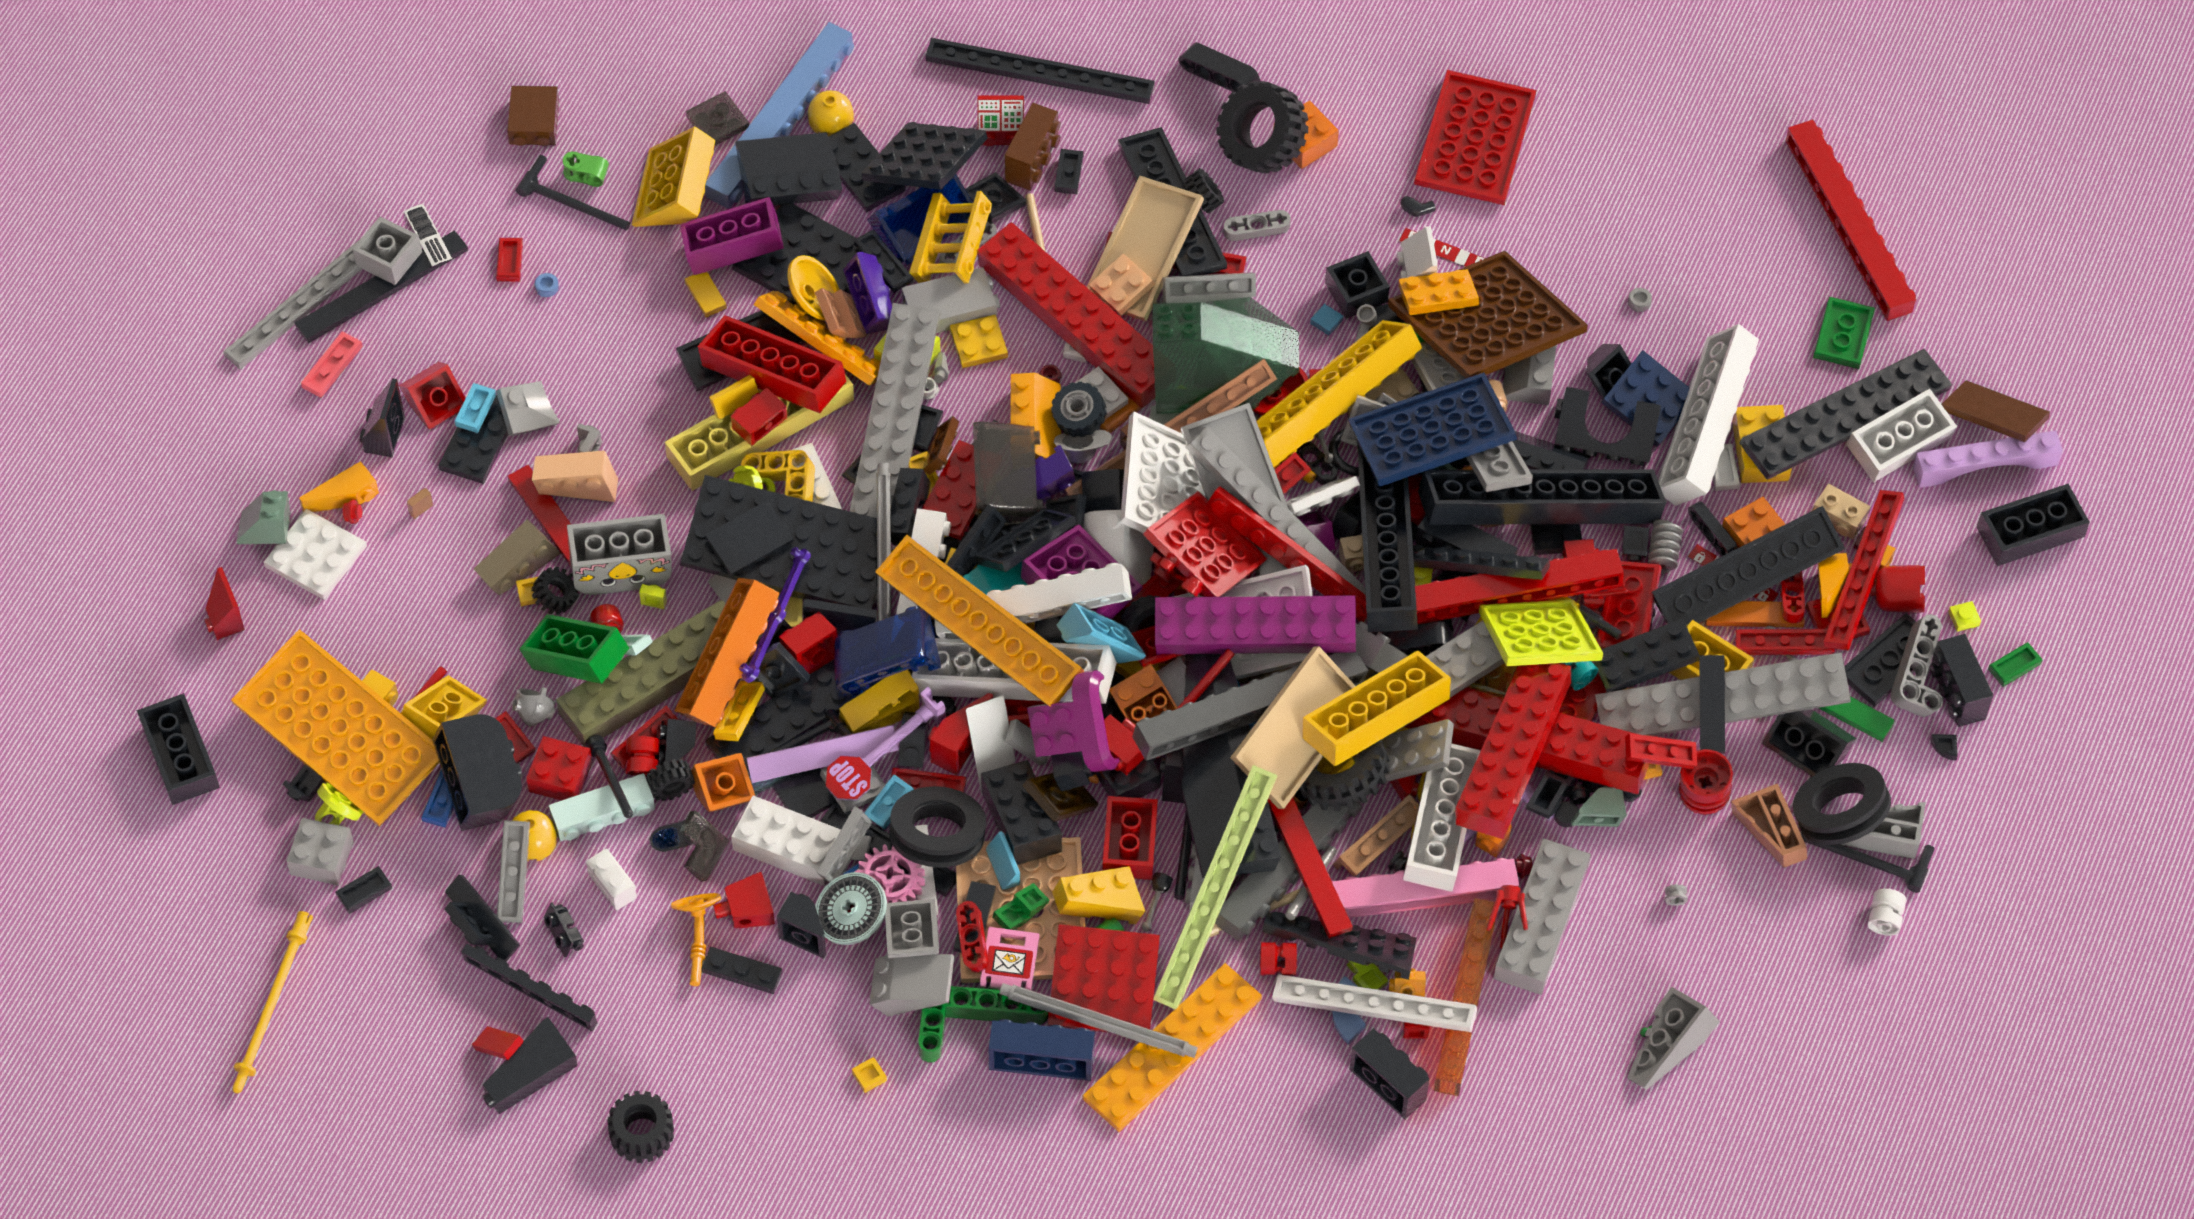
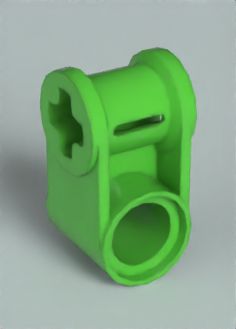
M571 151L563 157V174L571 182L600 187L603 185L609 162L600 156H591Z

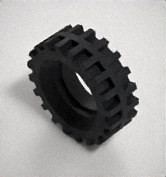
M1382 739L1362 750L1354 765L1341 773L1323 774L1317 770V764L1299 788L1304 799L1308 798L1312 806L1319 803L1321 810L1325 811L1329 806H1333L1334 811H1340L1341 806L1347 805L1349 809L1355 808L1354 803L1361 800L1363 804L1368 802L1366 796L1370 793L1376 795L1379 792L1377 785H1385L1387 781L1384 773L1390 772L1388 765L1390 760Z

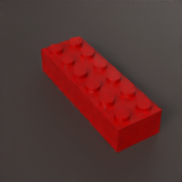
M726 315L721 318L697 346L702 366L738 381L751 375L758 389L764 390L768 388L775 396L819 414L847 382L841 361Z

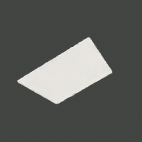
M1003 695L966 709L980 790L981 773L1008 766L1015 762L1013 747L1005 743L1009 722Z

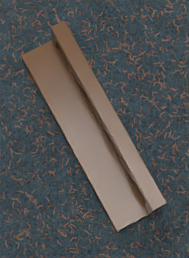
M1409 794L1340 855L1333 863V866L1337 870L1344 866L1353 877H1356L1415 824L1419 804Z

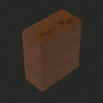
M511 86L507 129L509 145H556L559 112L558 86Z

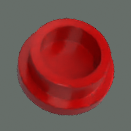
M350 500L344 503L342 511L344 520L351 524H357L363 515L362 506L358 504L357 500Z

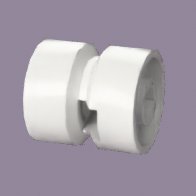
M1878 889L1875 891L1871 905L1872 910L1868 920L1869 929L1881 935L1892 936L1898 934L1901 929L1906 897L1892 889Z

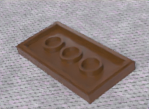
M1967 380L1941 404L1948 414L2022 442H2026L2050 417V411Z

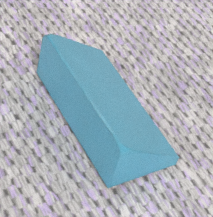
M1001 831L987 845L986 852L1001 889L1006 890L1020 885V871L1006 836Z

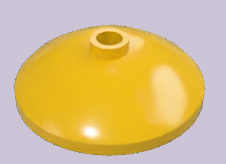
M798 256L790 262L788 267L787 279L790 291L795 301L806 313L814 318L826 321L815 292L824 288L831 293H835L840 290L838 284L829 270L818 260L810 256Z

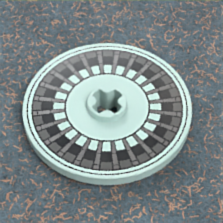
M858 872L847 873L832 880L822 890L815 907L825 937L836 944L852 945L869 938L879 928L886 913L887 899L882 886L873 877ZM853 904L855 907L851 908V912L848 913L846 910H849L850 905Z

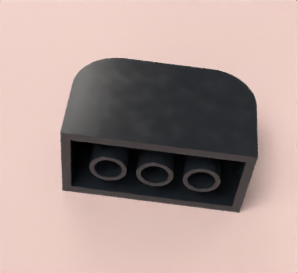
M476 714L441 722L432 741L461 831L494 824L503 820L517 801L522 789L521 767L519 763L515 762L513 756L514 745L511 740H508L504 727L497 719L485 714Z

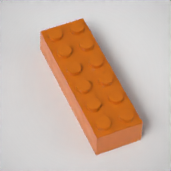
M737 579L678 701L675 712L701 725L715 727L716 724L722 721L725 714L724 708L735 694L734 687L738 679L742 678L743 672L739 670L740 665L746 663L748 658L754 654L757 648L756 641L759 635L763 634L767 628L768 622L766 620L770 612H773L778 605L777 597L779 592L753 579Z

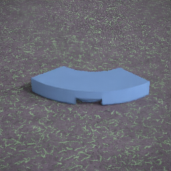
M1346 976L1338 983L1358 987ZM1332 1011L1334 1026L1341 1038L1349 1045L1366 1028V1023L1361 1019L1360 1015Z

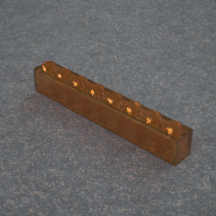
M1474 898L1452 1001L1473 1004L1478 1009L1497 915L1491 930L1487 931L1486 927L1495 902ZM1446 1029L1435 1080V1092L1459 1096L1472 1032Z

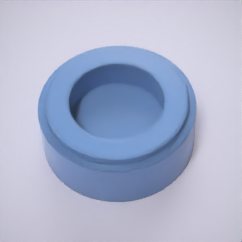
M551 273L539 275L535 280L536 292L542 297L555 295L559 290L557 277Z

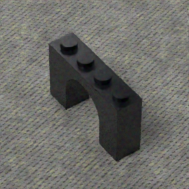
M1566 387L1555 444H1559V447L1566 451H1573L1574 448L1583 449L1582 454L1597 456V452L1607 454V459L1620 461L1621 457L1629 458L1630 463L1644 466L1645 462H1650L1661 405L1638 400L1632 428L1628 435L1618 442L1604 443L1595 439L1586 427L1585 415L1590 391Z

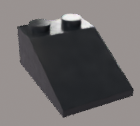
M392 378L375 399L372 409L369 408L367 411V426L360 433V442L363 443L365 453L393 458L405 420L397 379Z

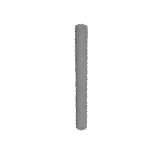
M1329 846L1321 857L1326 868L1337 852L1333 846ZM1305 886L1302 887L1286 912L1285 916L1287 919L1294 920L1309 897Z

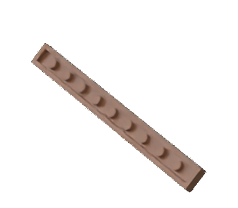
M1262 359L1163 425L1182 434L1181 427L1233 409L1277 380L1265 359ZM1126 449L1093 471L1125 470ZM1082 478L1064 490L1067 496L1082 494Z

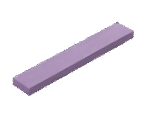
M893 725L748 757L746 759L751 781L755 783L826 767L840 756L865 758L895 732ZM898 745L893 747L889 752L897 751Z

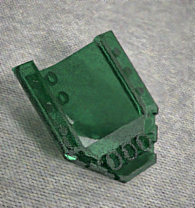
M1251 297L1156 301L1153 303L1156 414L1182 413L1245 370L1265 359L1277 380L1236 406L1250 403L1252 410L1259 406V402L1267 395L1270 397L1282 387L1283 382L1290 376L1294 377L1300 372L1299 332Z

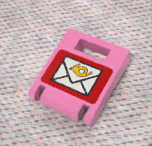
M989 927L986 942L988 965L982 971L980 987H986L988 977L991 978L990 989L1000 990L1003 983L1022 987V982L1026 983L1025 989L1032 990L1040 938L1039 933ZM1001 937L1025 940V946L1001 943Z

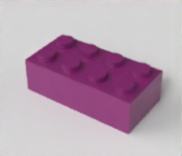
M770 197L680 224L685 255L694 275L784 248L777 214Z

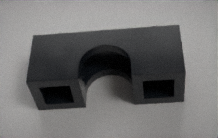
M900 468L890 508V536L893 546H897L906 535L912 537L918 504H925L927 501L931 482L923 469Z

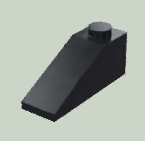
M1360 490L1337 510L1332 528L1333 535L1338 540L1362 533Z

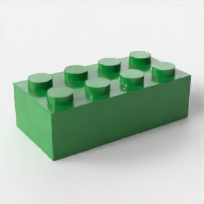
M546 614L519 648L533 670L600 684L608 678L612 670L630 649L615 627Z

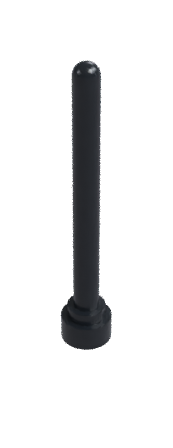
M593 735L586 740L585 747L590 748L591 756L597 758L624 817L631 818L633 816L632 808L605 754L607 744L602 736Z

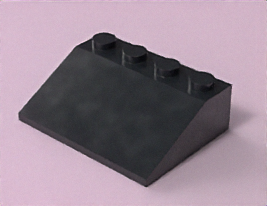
M827 132L735 142L746 204L770 197L773 206L838 199L842 192L839 168Z

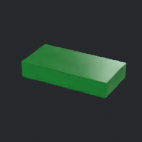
M2027 642L1991 663L1988 670L2004 687L2041 665L2043 659Z

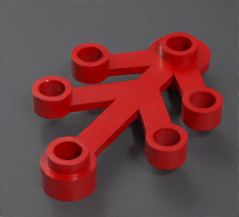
M1155 552L1149 560L1154 563V574L1167 583L1171 579L1176 580L1184 590L1195 597L1198 595L1205 597L1201 592V586L1203 585L1201 581L1192 575L1188 579L1174 572V567L1176 566L1174 563Z

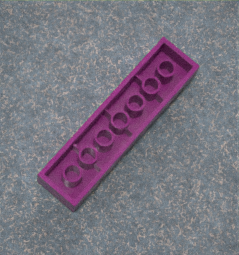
M1355 596L1155 598L1156 654H1223L1227 648L1234 654L1309 653L1313 647L1317 646L1325 653H1356Z

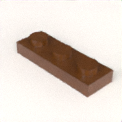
M951 416L936 429L923 466V470L929 476L936 470L941 471L948 463L947 457L953 448L952 442L958 434L956 430L959 421L954 416Z

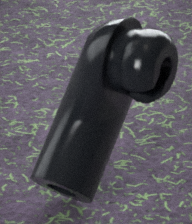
M1405 196L1400 201L1402 209L1414 217L1436 211L1432 200L1420 203L1412 197Z

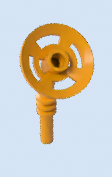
M719 893L693 895L671 903L672 909L687 911L691 913V916H694V943L691 945L690 959L692 960L691 986L700 985L702 961L705 960V908L712 906L721 899V894Z

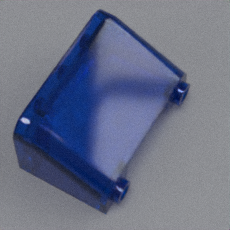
M957 174L941 190L921 187L897 202L888 205L886 208L883 207L874 212L867 219L871 228L876 231L901 263L905 262L909 265L913 262L933 193H942L950 204L973 203ZM951 213L947 224L968 223L971 213ZM945 233L942 240L954 233Z
M918 606L909 607L903 613L853 631H842L834 640L836 688L851 699L862 694V688H870L869 683L908 669L916 672L919 671L918 667L928 666L929 671L941 668L930 615Z

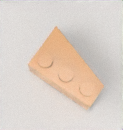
M605 451L535 456L532 481L539 494L609 502L616 501L618 477Z

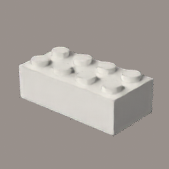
M1928 389L1852 432L1846 445L1870 479L1875 482L1914 460L1918 452L1930 451L1951 439L1957 426L1933 392Z
M752 796L731 837L734 851L824 886L826 881L817 871L841 830L759 797Z

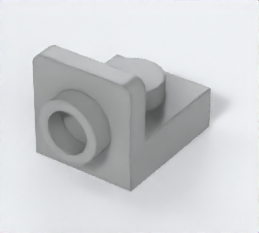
M579 424L577 432L578 438L581 441L578 446V453L599 451L602 446L600 431L591 425Z

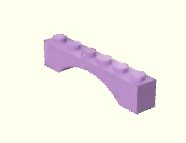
M2055 430L2033 434L2026 442L2014 438H2005L1918 452L1913 470L1918 486L1922 488L1944 484L1965 473L1993 466L2018 465L2033 469L2058 466L2063 449Z

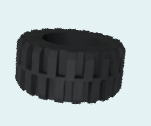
M1253 81L1249 82L1248 86L1245 84L1237 88V93L1232 92L1228 96V102H1224L1221 107L1223 109L1222 114H1218L1217 122H1219V127H1216V133L1221 138L1218 139L1219 146L1224 149V155L1238 166L1260 173L1278 172L1282 170V166L1288 167L1292 164L1293 161L1291 159L1293 157L1297 158L1301 153L1299 151L1300 147L1305 146L1306 140L1304 137L1305 134H1308L1309 126L1305 124L1308 121L1307 113L1302 111L1305 107L1293 92L1270 82ZM1270 107L1275 118L1273 133L1267 142L1255 148L1250 137L1251 124L1261 110Z

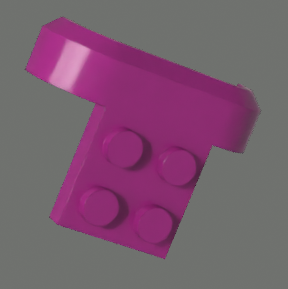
M1098 670L1086 671L1074 677L1072 684L1073 701L1059 702L1051 706L1044 704L1027 708L1036 757L1082 751L1084 761L1092 772L1116 768L1119 759H1114L1109 750L1099 696V686L1101 681L1104 680V675Z

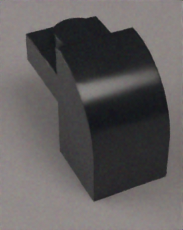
M905 711L901 726L911 719L916 712ZM929 720L926 723L920 724L899 742L898 765L923 768Z

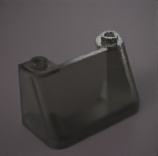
M986 421L973 422L975 489L978 516L982 514L987 505H991L1006 520L1005 524L1023 523L1044 509L1043 499H1038L1036 484L1035 450L1037 445H1041L1040 430L1036 431L1035 426Z

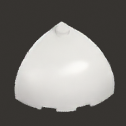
M1121 510L1085 513L1083 529L1119 564H1122L1141 585L1145 584L1151 578L1152 561L1149 559L1153 555L1154 546L1142 532L1120 523Z

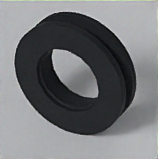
M1861 763L1839 764L1818 772L1800 787L1793 800V813L1802 833L1809 840L1823 845L1844 844L1869 834L1884 821L1891 807V796L1881 773L1874 767ZM1849 793L1863 795L1862 799L1847 811L1838 814L1820 813L1829 801L1838 796Z
M938 786L918 788L904 794L893 805L889 836L893 847L903 857L914 863L938 868L957 866L974 858L982 849L985 840L986 815L981 805L974 798L959 790ZM927 817H942L957 823L961 830L947 837H935L919 831L914 824Z

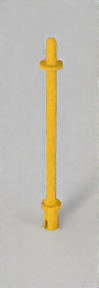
M299 911L297 913L292 930H289L287 933L288 947L242 1063L237 1062L234 1064V1070L238 1072L232 1088L234 1093L239 1094L242 1092L247 1077L255 1076L256 1069L252 1067V1064L297 949L300 945L305 944L307 940L306 933L313 920V916L307 912Z

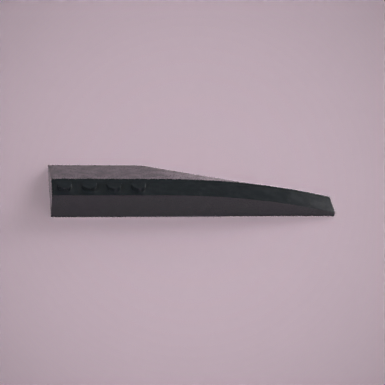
M1222 654L1185 655L1186 682L1184 699ZM1231 660L1196 702L1204 700V698L1212 694L1224 693L1232 687L1238 688ZM1249 724L1183 747L1181 791L1202 878H1205L1248 777L1230 757L1250 732ZM1268 800L1236 875L1275 871L1281 859Z

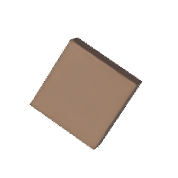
M423 488L407 500L409 514L414 519L433 506L432 496L427 488Z

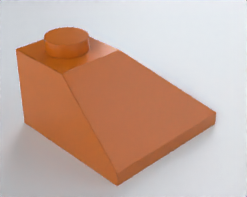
M742 753L695 764L691 769L695 779V784H693L695 795L708 812L748 803L752 796H755Z

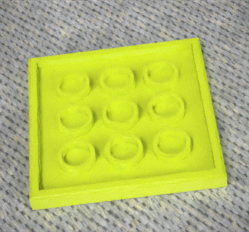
M1574 600L1480 605L1479 614L1506 666L1602 660L1603 652Z

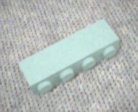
M644 773L619 781L632 808V817L645 816L655 810L654 798ZM609 785L549 805L550 816L560 841L573 840L581 834L597 832L605 826L621 824L629 819L624 817Z

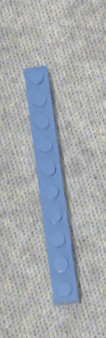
M828 22L738 141L789 136L797 120L800 121L804 116L805 109L811 100L818 94L821 88L827 86L830 76L840 69L843 59L852 53L854 49L852 33ZM735 145L705 183L706 198L728 209L734 203H737L743 194Z

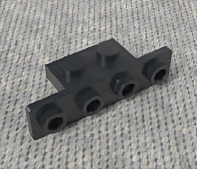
M458 875L445 890V893L452 900L445 907L451 922L462 930L465 934V939L470 944L488 945L497 957L507 962L520 947L519 942L465 876Z

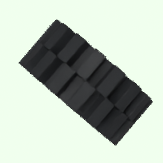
M1199 168L1184 179L1186 189L1203 196L1204 201L1201 208L1204 212L1210 213L1224 203L1222 192L1203 169Z
M549 567L539 575L533 583L531 591L534 592L532 594L533 599L537 598L536 605H543L541 610L549 609V614H553L555 611L556 615H559L570 609L579 597V591L575 589L574 582L571 579L573 577L572 573L567 575L565 574L567 570L564 568L560 572L559 567H554L553 570L552 567ZM548 585L557 586L562 591L563 597L554 595L549 590Z
M673 759L670 763L665 761L662 766L658 764L655 766L656 769H651L650 773L646 775L652 796L658 801L660 799L666 801L667 798L673 800L675 796L679 798L682 796V793H688V789H692L693 784H695L689 764L682 759H679L677 762L676 759Z

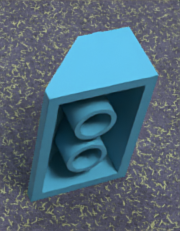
M1073 603L1057 624L1062 633V639L1068 644L1109 645L1118 664L1142 660L1146 656L1126 626L1079 604Z

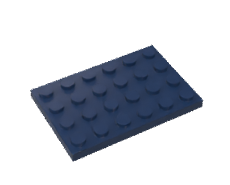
M1485 373L1348 419L1349 426L1379 487L1517 440L1516 432Z

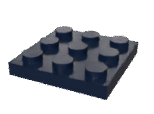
M1642 350L1601 403L1631 427L1638 400L1661 405L1653 445L1658 447L1678 422L1690 387Z

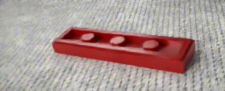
M1736 629L1735 647L1748 655L1835 654L1834 648H1826L1824 645L1828 629Z

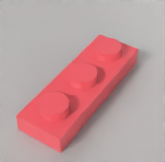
M342 331L302 380V388L322 398L363 347L362 341Z

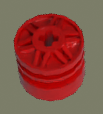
M1697 750V767L1693 769L1681 768L1679 795L1686 808L1694 813L1706 815L1716 813L1726 806L1730 799L1733 779L1732 766L1728 759L1714 750Z

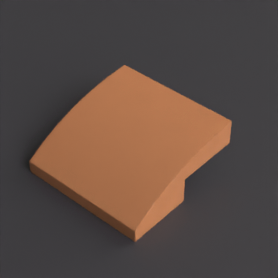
M824 288L815 292L830 333L845 338H864L867 336L852 296L841 289L831 293Z

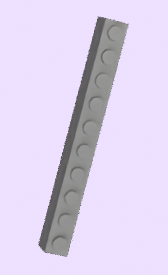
M1208 426L1185 447L1230 494L1366 595L1365 587Z

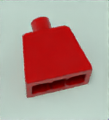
M762 872L726 886L724 888L726 901L713 904L715 918L731 916L733 927L736 929L775 924L774 912Z

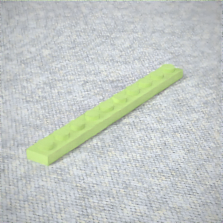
M1252 766L1153 1000L1176 1010L1181 1004L1276 781V774L1257 766Z

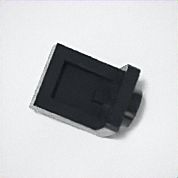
M1624 526L1622 555L1627 556V560L1641 561L1642 557H1647L1649 528Z
M304 764L291 782L285 780L282 785L288 789L286 793L295 801L304 800L310 802L325 781Z

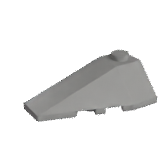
M1671 987L1656 1007L1653 1014L1656 1018L1652 1027L1646 1031L1645 1036L1647 1039L1644 1047L1638 1051L1627 1077L1645 1090H1648L1703 1044L1720 1022L1706 1006Z

